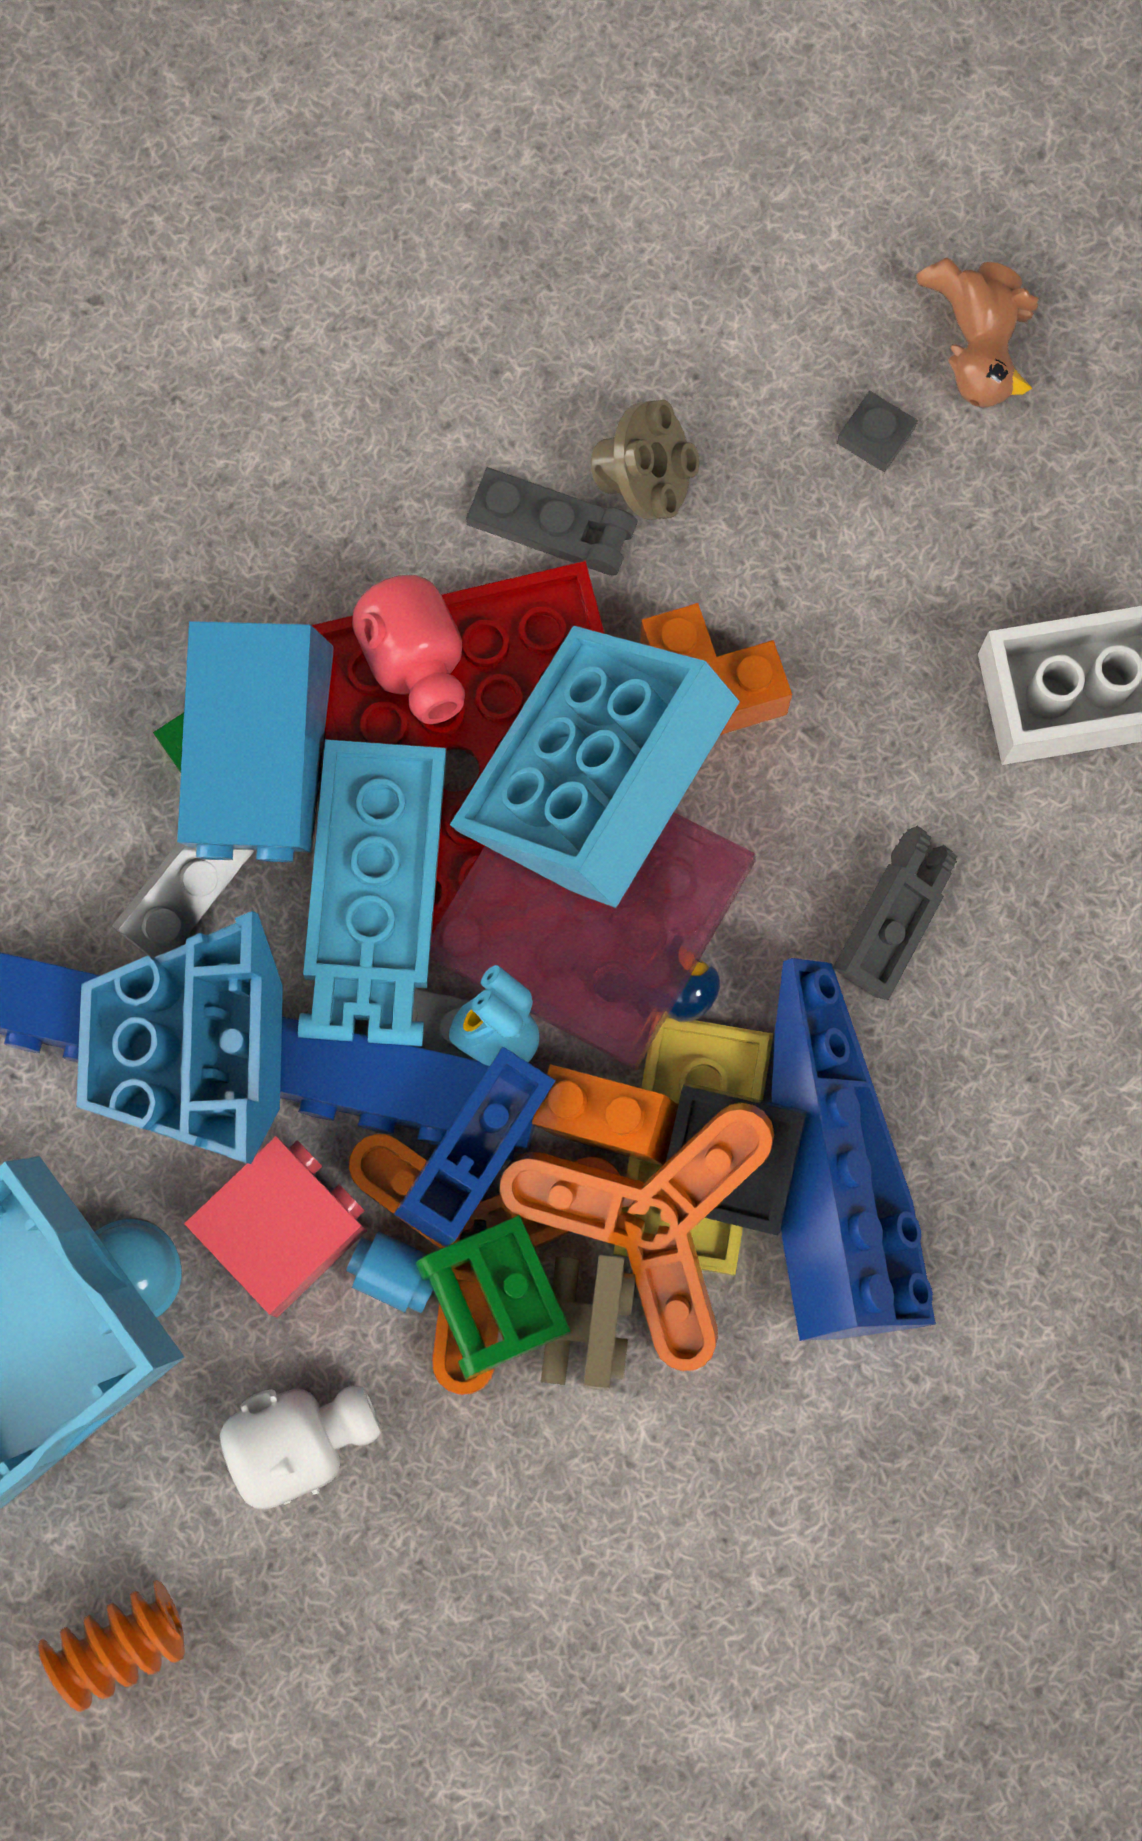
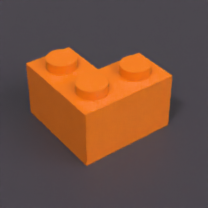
M699 603L641 620V644L706 661L740 701L720 735L787 715L792 692L774 640L716 657Z

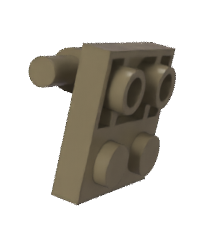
M599 1255L593 1304L575 1302L580 1259L556 1256L552 1290L571 1332L545 1345L540 1382L565 1385L570 1342L588 1344L584 1388L609 1391L611 1378H624L628 1339L616 1338L618 1315L630 1316L635 1285V1275L623 1273L625 1258Z

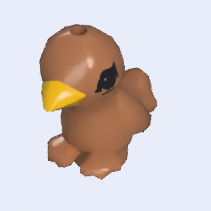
M947 257L922 269L916 275L918 284L937 291L946 297L952 304L958 326L968 342L967 348L952 344L950 348L954 355L948 359L954 371L957 389L961 396L974 406L988 408L1003 402L1011 395H1023L1031 390L1032 387L1015 369L1008 351V343L1017 321L1026 322L1028 319H1031L1034 314L1032 311H1035L1038 307V297L1031 295L1027 289L1021 288V277L1011 268L995 262L981 264L978 272L974 270H964L962 272Z

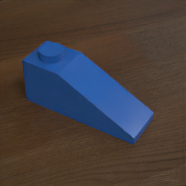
M502 1047L428 1159L394 1215L444 1247L452 1244L459 1236L556 1080L505 1047Z

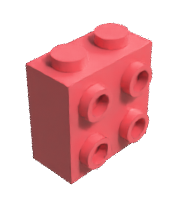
M277 1136L256 1154L252 1164L247 1163L184 1223L269 1315L276 1318L367 1232L356 1220L365 1210L340 1184L330 1192L314 1176L323 1166L298 1140L288 1148Z

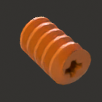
M159 1580L153 1581L155 1602L151 1604L139 1592L134 1591L130 1593L132 1614L128 1616L114 1603L107 1605L109 1626L102 1628L91 1615L84 1617L86 1638L79 1640L68 1627L61 1629V1651L56 1653L46 1640L41 1639L39 1641V1657L44 1670L55 1690L71 1708L78 1712L90 1708L92 1693L100 1699H107L113 1696L116 1689L115 1680L124 1687L136 1684L139 1678L138 1667L148 1675L159 1672L162 1666L161 1654L172 1663L183 1659L185 1645L182 1622L171 1596Z

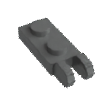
M918 825L907 829V832L903 833V836L899 839L898 845L895 846L891 853V864H888L833 966L834 970L875 998L884 1000L890 999L944 897L941 893L952 874V869L955 868V863H957V856L943 844L933 848L925 858V862L921 864L926 855V850L929 849L932 837Z

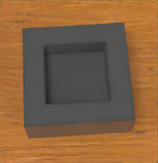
M869 390L838 435L837 444L885 473L915 430L918 420Z

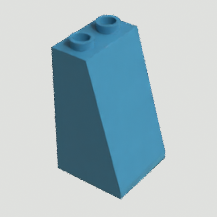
M189 621L177 842L191 848H196V858L233 860V849L257 850L256 860L293 862L294 852H312L333 661V645L312 625Z

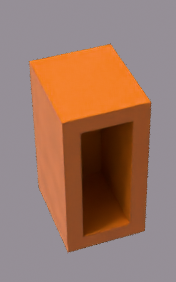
M549 1065L547 1075L556 1081L534 1114L533 1125L556 1137L661 1166L666 1163L679 1104L664 1094Z

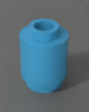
M380 1231L377 1232L373 1242L363 1237L360 1239L346 1269L347 1272L356 1276L352 1285L353 1289L404 1313L407 1308H410L422 1314L433 1291L430 1280H422L415 1264L418 1260L429 1254Z

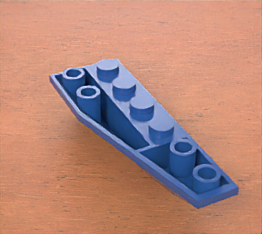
M798 958L783 961L775 1025L772 1103L807 1111L781 1228L799 1341L846 1339L935 1325L932 1306L933 1293L927 1279L920 1242L921 1228L916 1219L913 1200L833 965L828 962Z

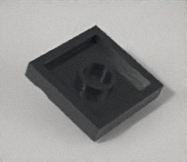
M686 1082L682 1087L666 1162L716 1114L727 1106L738 1103L755 1105L764 1111L772 1122L774 1138L771 1151L765 1161L704 1218L778 1236L782 1228L807 1111Z

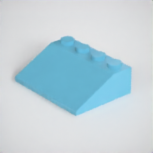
M573 626L450 825L463 835L574 893L616 908L740 701L704 660Z

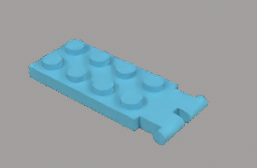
M325 740L303 970L304 979L315 981L312 1014L300 1013L298 1038L353 1042L355 1020H368V1043L423 1045L424 1022L412 1021L415 988L428 987L446 748Z

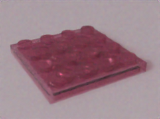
M673 812L618 906L615 908L574 893L485 846L431 936L430 960L482 988L484 987L481 985V979L484 973L494 965L500 966L531 992L533 1001L530 1010L531 1014L637 1070L755 864L756 856L754 852Z

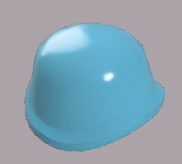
M138 1219L114 1221L96 1230V1235L156 1318L161 1316L175 1300L182 1280L180 1256L171 1238L156 1225Z

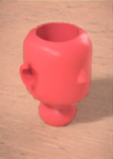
M398 575L372 586L361 596L355 605L352 626L375 679L385 691L399 695L410 694V710L418 720L424 723L436 724L455 716L464 705L465 690L455 676L450 675V673L461 659L462 640L442 595L431 581L417 575Z

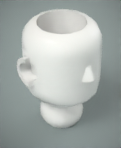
M362 1386L344 1388L337 1394L334 1401L321 1407L311 1393L302 1389H292L278 1395L274 1390H264L246 1399L241 1404V1410L226 1420L220 1433V1440L227 1467L244 1501L256 1509H269L283 1503L286 1505L291 1500L311 1491L313 1495L318 1494L319 1488L331 1482L338 1473L340 1467L338 1449L349 1444L358 1446L370 1444L378 1438L382 1429L370 1397Z

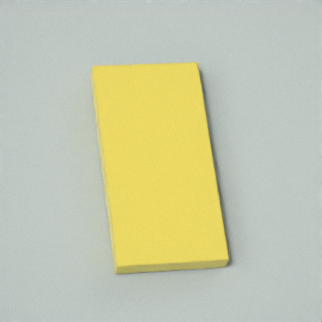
M654 1013L641 1088L664 1094L677 1104H679L683 1084L686 1082L763 1100L773 1033ZM629 1157L626 1177L645 1183L662 1166ZM650 1206L646 1215L635 1214L637 1218L645 1221L644 1231L649 1234H656L659 1226L670 1227V1223L661 1220V1209ZM621 1207V1209L627 1213L629 1207ZM703 1218L691 1230L701 1270L735 1276L743 1227ZM614 1246L613 1255L628 1257L626 1248Z

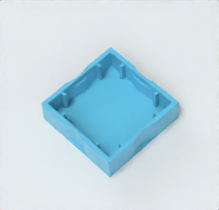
M40 1156L5 1161L0 1165V1509L185 1358Z

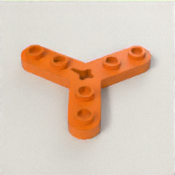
M746 1103L729 1105L716 1114L645 1183L545 1153L527 1152L518 1155L505 1169L500 1179V1194L504 1204L510 1211L518 1216L520 1215L522 1218L626 1248L657 1354L669 1367L680 1371H693L703 1367L712 1358L718 1341V1327L691 1230L765 1161L771 1151L774 1138L772 1122L766 1113L755 1105ZM650 1206L661 1209V1220L670 1223V1227L659 1226L656 1234H649L644 1231L645 1221L637 1218L635 1214L646 1215ZM621 1207H629L627 1213L623 1212Z
M374 1134L363 1138L355 1145L349 1157V1171L352 1180L365 1194L394 1214L427 1161L398 1139L387 1134ZM586 1157L574 1161L620 1175L611 1163L602 1158ZM501 1194L483 1202L480 1200L459 1236L452 1244L461 1241L463 1232L473 1231L477 1221L486 1222V1229H489L518 1215L511 1212L504 1204ZM521 1217L534 1249L571 1233L570 1231ZM402 1220L404 1223H406L416 1232L421 1234L423 1237H425L439 1249L445 1248L443 1245L439 1244L429 1236L425 1235L412 1225ZM469 1261L455 1267L452 1270L485 1346L489 1347L498 1343L499 1329L476 1276L471 1270ZM439 1304L432 1358L433 1372L439 1384L446 1390L459 1395L474 1394L484 1389L491 1381L495 1368L465 1380L458 1361L463 1359Z

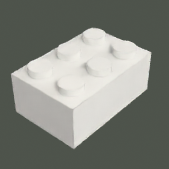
M1142 606L988 632L978 652V658L1002 765L1142 742Z

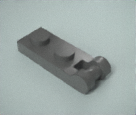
M486 467L466 516L467 525L573 563L586 561L587 568L609 576L618 574L624 559L620 553L625 540L632 538L638 520L632 514L618 508L606 509ZM588 528L603 532L599 544L592 545L584 542Z

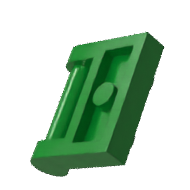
M520 1215L433 1252L415 1263L422 1280H430L463 1359L458 1361L465 1380L479 1376L505 1362L562 1338L571 1332ZM468 1261L503 1339L489 1347H486L452 1270Z

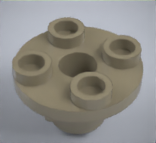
M664 399L639 402L631 405L622 415L615 437L600 440L595 445L591 455V472L596 485L605 493L621 494L631 510L646 520L675 517L686 497L689 479L695 477L699 470L698 451L692 443H687L684 431L674 414L672 405Z

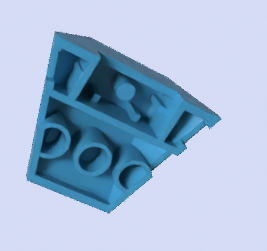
M250 911L236 917V923L208 935L199 933L187 938L185 945L154 958L145 956L81 984L76 1107L213 1151L244 1163L252 1164L280 1109L283 985L258 913Z

